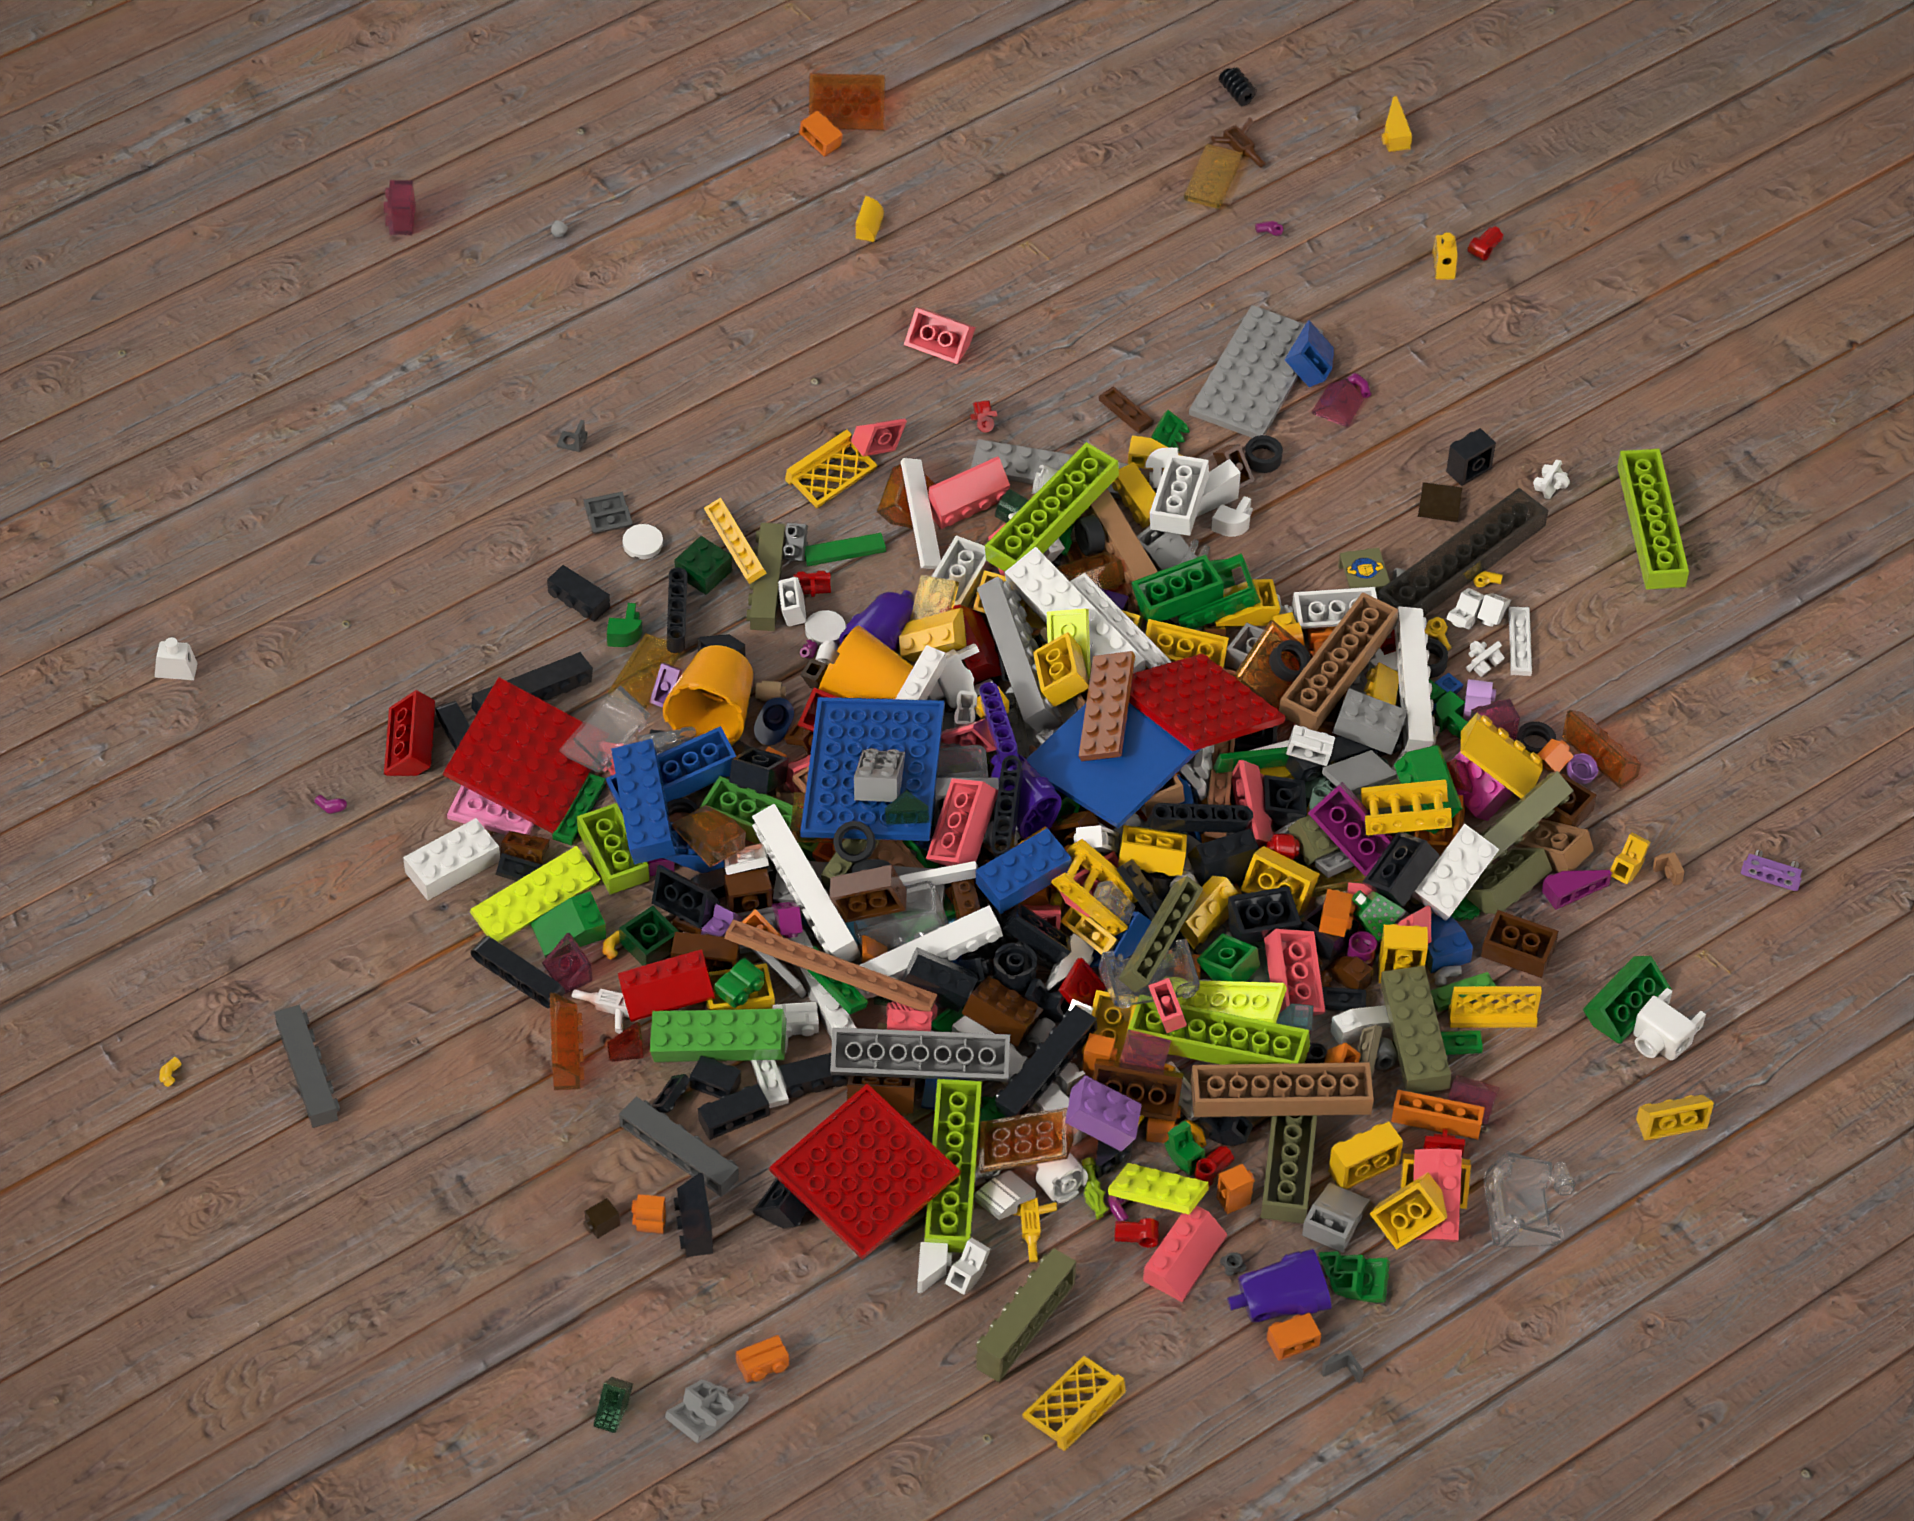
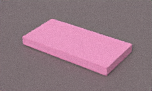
M462 785L447 814V819L464 824L477 818L486 830L504 835L508 831L530 835L534 826L532 822Z

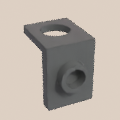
M580 420L575 433L562 431L557 447L580 452L588 436V432L585 431V421ZM569 437L575 440L570 445L565 444L563 441Z
M1348 1350L1341 1354H1334L1327 1361H1324L1321 1374L1325 1377L1347 1366L1357 1382L1361 1383L1364 1371L1351 1351Z

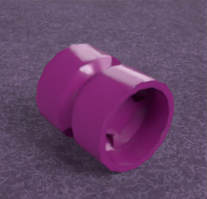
M1360 931L1354 933L1349 939L1347 956H1357L1372 967L1377 947L1375 937L1368 932Z

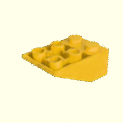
M1253 579L1261 602L1216 620V626H1245L1246 623L1253 626H1274L1272 617L1279 615L1280 605L1273 579ZM1247 581L1224 589L1223 597L1248 588Z

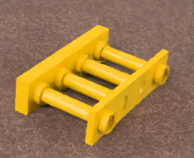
M1446 780L1361 788L1362 804L1367 809H1370V815L1365 816L1366 835L1452 827L1451 808H1443L1442 803L1448 802ZM1434 803L1435 809L1422 810L1421 804ZM1413 805V811L1400 812V806ZM1391 807L1392 813L1379 814L1378 808Z
M1083 839L1070 845L1067 853L1074 860L1067 873L1054 878L1051 883L1099 923L1108 933L1116 936L1127 930L1128 926L1121 921V918L1127 906L1137 902V899L1117 871V868ZM1080 865L1090 872L1083 887L1073 880ZM1096 878L1105 884L1099 900L1089 893ZM1112 891L1121 898L1114 914L1105 907Z

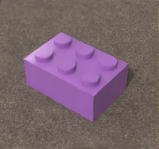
M1085 1075L1071 1088L1065 1123L1123 1151L1136 1139L1142 1104Z

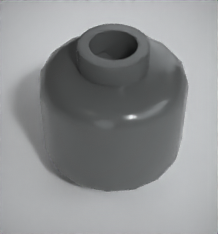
M1381 1037L1374 1068L1386 1070L1394 1066L1397 1062L1398 1054L1394 1043L1388 1038Z

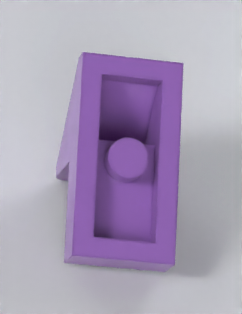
M661 663L649 703L663 708L667 695L681 677L683 670L666 663Z
M716 904L714 915L702 928L701 934L725 937L732 920L741 922L742 917Z

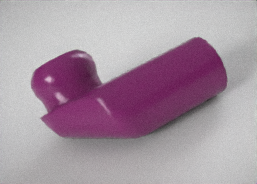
M1275 221L1255 224L1257 233L1268 232L1274 236L1283 234V226Z
M1353 373L1352 376L1347 378L1351 386L1356 384L1359 386L1363 398L1371 396L1368 381L1358 373Z
M808 639L806 640L807 643L800 650V655L810 660V658L813 659L818 645L816 642Z
M319 795L315 799V803L328 814L341 812L347 807V802L344 799L327 800L323 795Z
M1110 1195L1108 1203L1117 1221L1129 1219L1121 1206L1124 1199Z

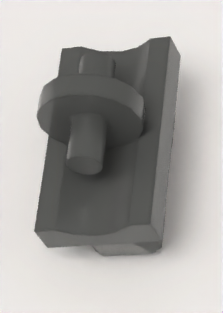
M787 523L783 559L804 561L805 548L808 546V542H806L808 525Z

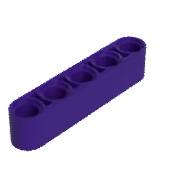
M986 682L979 688L981 704L1000 764L1002 765L1004 758L1014 755L1019 758L1017 744L999 688L993 682Z

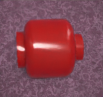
M1274 834L1271 840L1267 841V848L1291 860L1299 854V841L1292 834Z

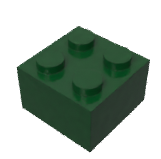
M700 536L674 559L675 567H680L687 571V583L705 595L732 572V555L703 536Z
M651 906L619 927L620 943L642 966L661 961L670 955L674 934L679 932L654 906Z

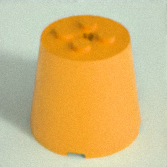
M857 625L839 646L837 652L840 654L834 665L832 663L829 664L820 683L819 690L839 698L896 699L914 666L865 628Z
M713 645L701 649L664 701L663 717L665 722H668L673 728L672 732L692 736L693 739L721 726L730 745L735 744L740 739L745 727L754 675L750 662L741 653L726 646Z

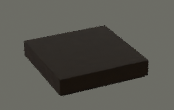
M1423 482L1418 517L1458 522L1462 488Z

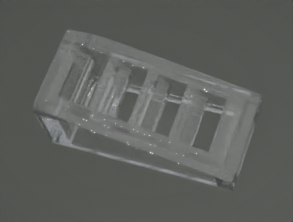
M1112 881L1098 883L1093 897L1121 921L1129 924L1135 905Z

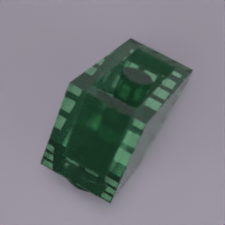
M614 1377L604 1382L593 1427L616 1433L628 1406L633 1383Z

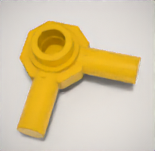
M1435 617L1428 620L1424 629L1425 633L1430 637L1438 638L1447 651L1451 649L1445 636L1448 627L1444 619Z

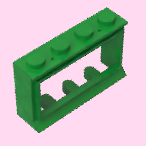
M1242 553L1213 564V567L1218 575L1224 573L1225 577L1228 578L1233 575L1231 570L1241 566L1248 588L1178 615L1181 627L1195 630L1198 627L1215 622L1220 618L1232 615L1235 612L1261 602Z

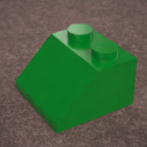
M1223 933L1197 958V963L1213 981L1246 982L1260 967L1257 947Z

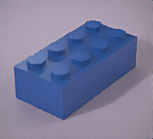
M1046 828L976 869V884L1001 914L1051 885V881L1054 878L1067 873L1072 864V858L1049 829Z

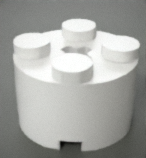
M1066 1149L1060 1150L1049 1158H1043L1037 1164L1039 1169L1036 1174V1182L1052 1201L1057 1200L1058 1203H1064L1071 1200L1080 1193L1077 1189L1081 1185L1085 1186L1087 1183L1088 1173Z

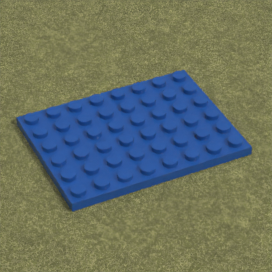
M818 697L800 831L801 837L834 838L837 829L845 822L859 821L867 825L874 833L875 839L930 841L945 709L944 701ZM873 748L878 751H888L895 749L899 750V752H905L901 789L897 802L854 800V775L863 750ZM857 829L849 830L843 836L844 839H867L866 835Z

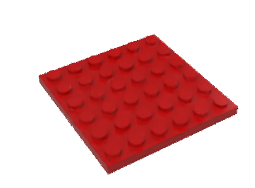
M1203 653L1133 673L1129 703L1191 751L1284 724L1286 718L1277 708L1271 706L1262 697L1258 696L1249 687L1242 684L1236 677L1230 675Z
M498 677L442 775L553 834L567 814L599 757V744H606L609 736Z
M868 1084L863 1086L769 1167V1171L862 1260L961 1174V1171Z

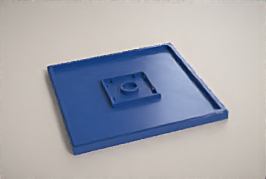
M1085 703L1026 760L1041 776L1048 778L1056 790L1119 829L1201 749L1191 751L1129 703L1121 757L1081 761L1079 749L1086 708Z

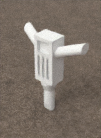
M574 989L571 995L572 998L589 1001L595 1005L596 1010L615 1014V1031L618 1034H623V1016L629 1017L622 993L600 989L599 993H588Z

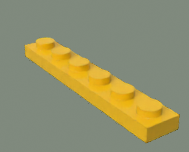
M719 498L706 506L704 510L748 583L751 584L767 574L723 500Z

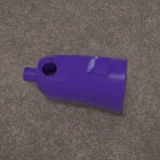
M904 590L901 594L894 592L880 594L861 614H856L852 617L839 636L840 644L851 630L859 625L894 652L898 651L900 647L899 635H901L906 623L916 620L919 614L918 605L912 600L913 594L908 590Z
M1018 754L1023 767V780L1016 826L1021 838L1026 839L1045 826L1048 829L1052 827L1059 813L1062 800L1048 778L1041 776L1022 755ZM995 755L991 759V763L994 765L991 778H998V781H1000L1002 765L998 755ZM1017 766L1008 768V770L1014 771L1017 769ZM1010 785L1005 790L1011 791L1015 786ZM1007 805L1004 808L1006 811H1008L1012 808V806Z
M1313 1248L1303 1252L1297 1251L1286 1254L1279 1262L1238 1277L1241 1294L1227 1297L1230 1310L1245 1307L1251 1322H1262L1282 1316L1315 1314L1318 1311L1330 1310L1332 1308L1328 1287Z

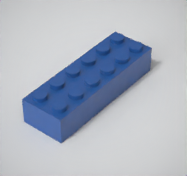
M721 726L658 754L666 802L682 798L715 783L719 776L724 778L730 776L732 758L736 757V754ZM616 774L605 779L623 815Z
M653 739L611 748L628 846L634 864L676 855L659 758Z

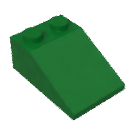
M591 891L570 897L531 922V927L545 958L606 939L605 922Z

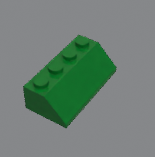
M1206 554L1131 582L1140 612L1146 622H1148V619L1162 622L1221 599L1224 593V582Z
M1435 745L1409 751L1394 764L1401 784L1446 780L1448 802H1442L1443 808H1451L1452 818L1463 809L1440 746ZM1434 803L1421 804L1422 810L1435 809ZM1409 805L1410 811H1413V805ZM1430 829L1425 831L1430 832L1432 834H1436L1440 829Z
M1634 956L1583 1008V1011L1594 1028L1616 1043L1621 1044L1634 1030L1638 1013L1652 996L1658 997L1666 988L1672 989L1652 956Z

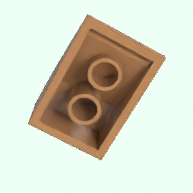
M1545 819L1539 820V826L1533 831H1527L1523 834L1524 839L1515 845L1517 848H1544L1552 871L1556 872L1574 871L1594 851L1588 830Z

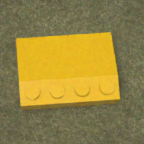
M1476 713L1461 730L1460 753L1518 797H1524L1537 784L1543 770L1542 759L1536 753L1528 752L1520 741L1511 739L1508 732L1503 728L1499 727L1498 729L1494 726L1491 719L1486 715L1481 716Z

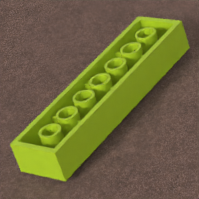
M1086 442L985 545L986 561L1005 572L1035 547L1043 554L1119 476L1118 460Z
M1660 449L1620 451L1617 468L1645 589L1686 587L1689 569Z
M1142 996L1139 997L1127 1030L1129 1045L1136 1048L1220 1065L1301 1064L1305 1062L1310 1047L1309 1030L1182 1004L1179 1005L1187 1026L1166 1034L1154 1000Z
M937 1079L932 1144L961 1171V1174L927 1203L925 1242L948 1244V1252L963 1253L967 1241L971 1239L982 1081Z

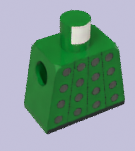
M1359 890L1352 897V901L1359 906L1353 913L1354 917L1364 930L1372 934L1379 943L1382 941L1384 925L1396 924L1406 913L1404 909L1373 891L1366 896Z

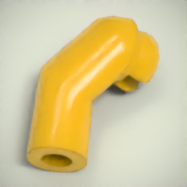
M1483 571L1475 576L1474 584L1477 587H1484L1489 583L1501 584L1503 575Z

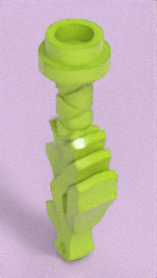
M1089 1157L1083 1159L1081 1164L1088 1173V1182L1085 1185V1192L1083 1194L1085 1203L1095 1211L1096 1219L1098 1220L1110 1208L1106 1207L1103 1202L1106 1191L1100 1188L1101 1183L1095 1177L1096 1161L1094 1158Z

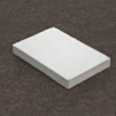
M761 843L725 851L727 875L769 866L768 854Z

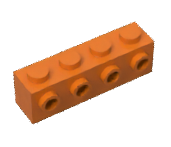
M1397 1089L1391 1122L1442 1132L1443 1128H1447L1448 1134L1478 1140L1485 1107Z

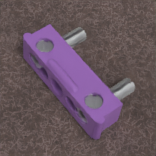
M1756 850L1755 855L1749 853L1747 860H1744L1741 869L1742 875L1798 891L1802 870L1798 869V862H1796L1795 867V861L1791 863V866L1763 858L1762 851H1760L1758 856L1759 850Z

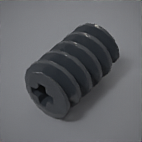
M1227 68L1219 75V82L1226 88L1227 92L1230 93L1239 106H1246L1252 101L1257 90L1239 68Z

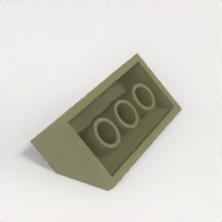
M1513 847L1505 856L1493 863L1490 869L1482 872L1465 897L1484 913L1496 915L1497 910L1505 912L1507 907L1519 901V898L1524 893L1531 891L1536 883L1544 880L1545 876L1552 871L1544 848Z

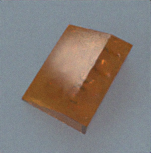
M810 73L809 116L819 111L828 118L831 124L840 130H884L885 75Z
M1270 620L1234 674V677L1279 711L1280 699L1294 681L1287 682L1281 680L1274 674L1269 663L1270 654L1275 647L1285 640L1299 641L1274 620ZM1306 648L1310 654V658L1312 659L1313 655L1311 654L1309 649ZM1282 651L1281 658L1285 666L1291 670L1298 671L1299 663L1297 658L1290 652Z
M1067 1107L980 1122V1173L1068 1159L1073 1144V1127L1065 1123Z

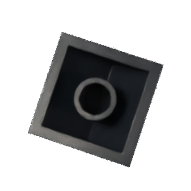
M1264 775L1265 812L1278 826L1307 816L1305 780Z

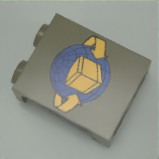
M1379 548L1340 553L1338 567L1339 569H1344L1349 589L1375 587L1377 599L1389 598L1391 584Z

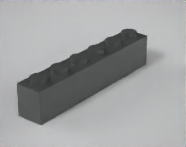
M300 1004L275 1011L276 1025L312 1128L338 1121L337 1112L340 1111V1106L337 1098H332L331 1094L334 1093L331 1081H326L325 1077L328 1076L324 1063L320 1064L319 1059H322L319 1046L314 1047L313 1042L316 1039L313 1029L308 1030L307 1025L310 1022L307 1012L302 1013Z
M636 1096L619 1113V1122L622 1128L692 1177L698 1173H703L705 1186L722 1197L739 1180V1168L734 1161L727 1160L721 1156L718 1150L705 1145L698 1136L691 1135L682 1125L675 1124L665 1113L655 1110L648 1101H642Z

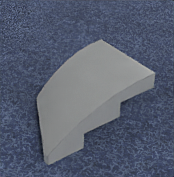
M700 1380L685 1389L683 1402L667 1410L665 1418L698 1444L725 1425L748 1402L749 1396L743 1394L740 1397L729 1393L728 1388Z

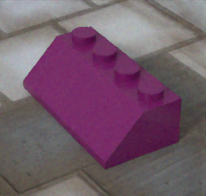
M1343 782L1336 786L1308 812L1365 877L1393 840L1390 833L1366 835L1365 816L1370 815V811Z

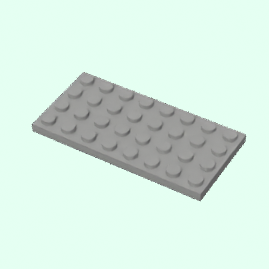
M1252 305L1191 405L1189 415L1251 438L1265 435L1299 377L1284 359L1305 324Z

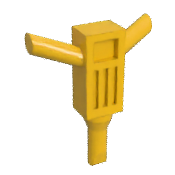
M1034 1198L1019 1204L1017 1213L1013 1214L1020 1216L1022 1239H1025L1028 1244L1030 1263L1038 1262L1037 1241L1041 1234L1039 1215L1057 1211L1056 1202L1038 1206V1198Z

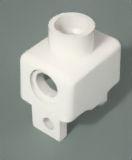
M971 644L959 651L952 649L945 653L946 666L929 695L930 700L944 698L951 708H956L957 695L961 690L976 692L978 697L980 695V686L986 682H993L991 679H988L973 686L974 677L971 670L967 669L961 661L979 652L975 644Z
M1666 988L1658 997L1652 996L1637 1015L1634 1027V1035L1637 1037L1635 1045L1639 1052L1648 1058H1654L1660 1053L1669 1060L1676 1059L1692 1044L1694 1035L1704 1024L1706 1014L1702 1011L1690 1020L1668 1005L1672 995V990Z

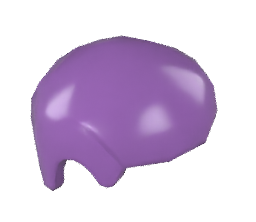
M1585 753L1574 754V757L1567 763L1568 776L1579 784L1590 783L1599 772L1596 761L1592 756Z

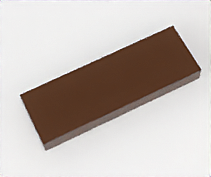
M1114 386L1099 395V401L1138 434L1154 424V420Z

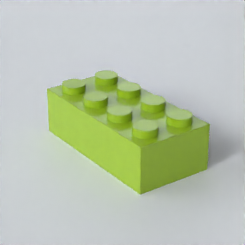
M617 803L577 816L578 833L609 895L649 881V866L647 862L634 864L629 851L624 818Z

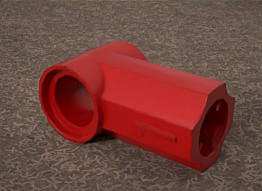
M1496 226L1490 227L1479 238L1475 237L1471 240L1467 252L1482 261H1486L1491 255L1493 248L1503 240L1501 230Z
M1219 1146L1207 1158L1199 1160L1196 1165L1194 1178L1206 1181L1211 1186L1214 1178L1234 1161L1231 1150L1226 1146Z
M1145 1218L1140 1220V1222L1115 1221L1114 1241L1139 1243L1140 1246L1145 1248L1156 1247L1159 1241V1222L1152 1218Z

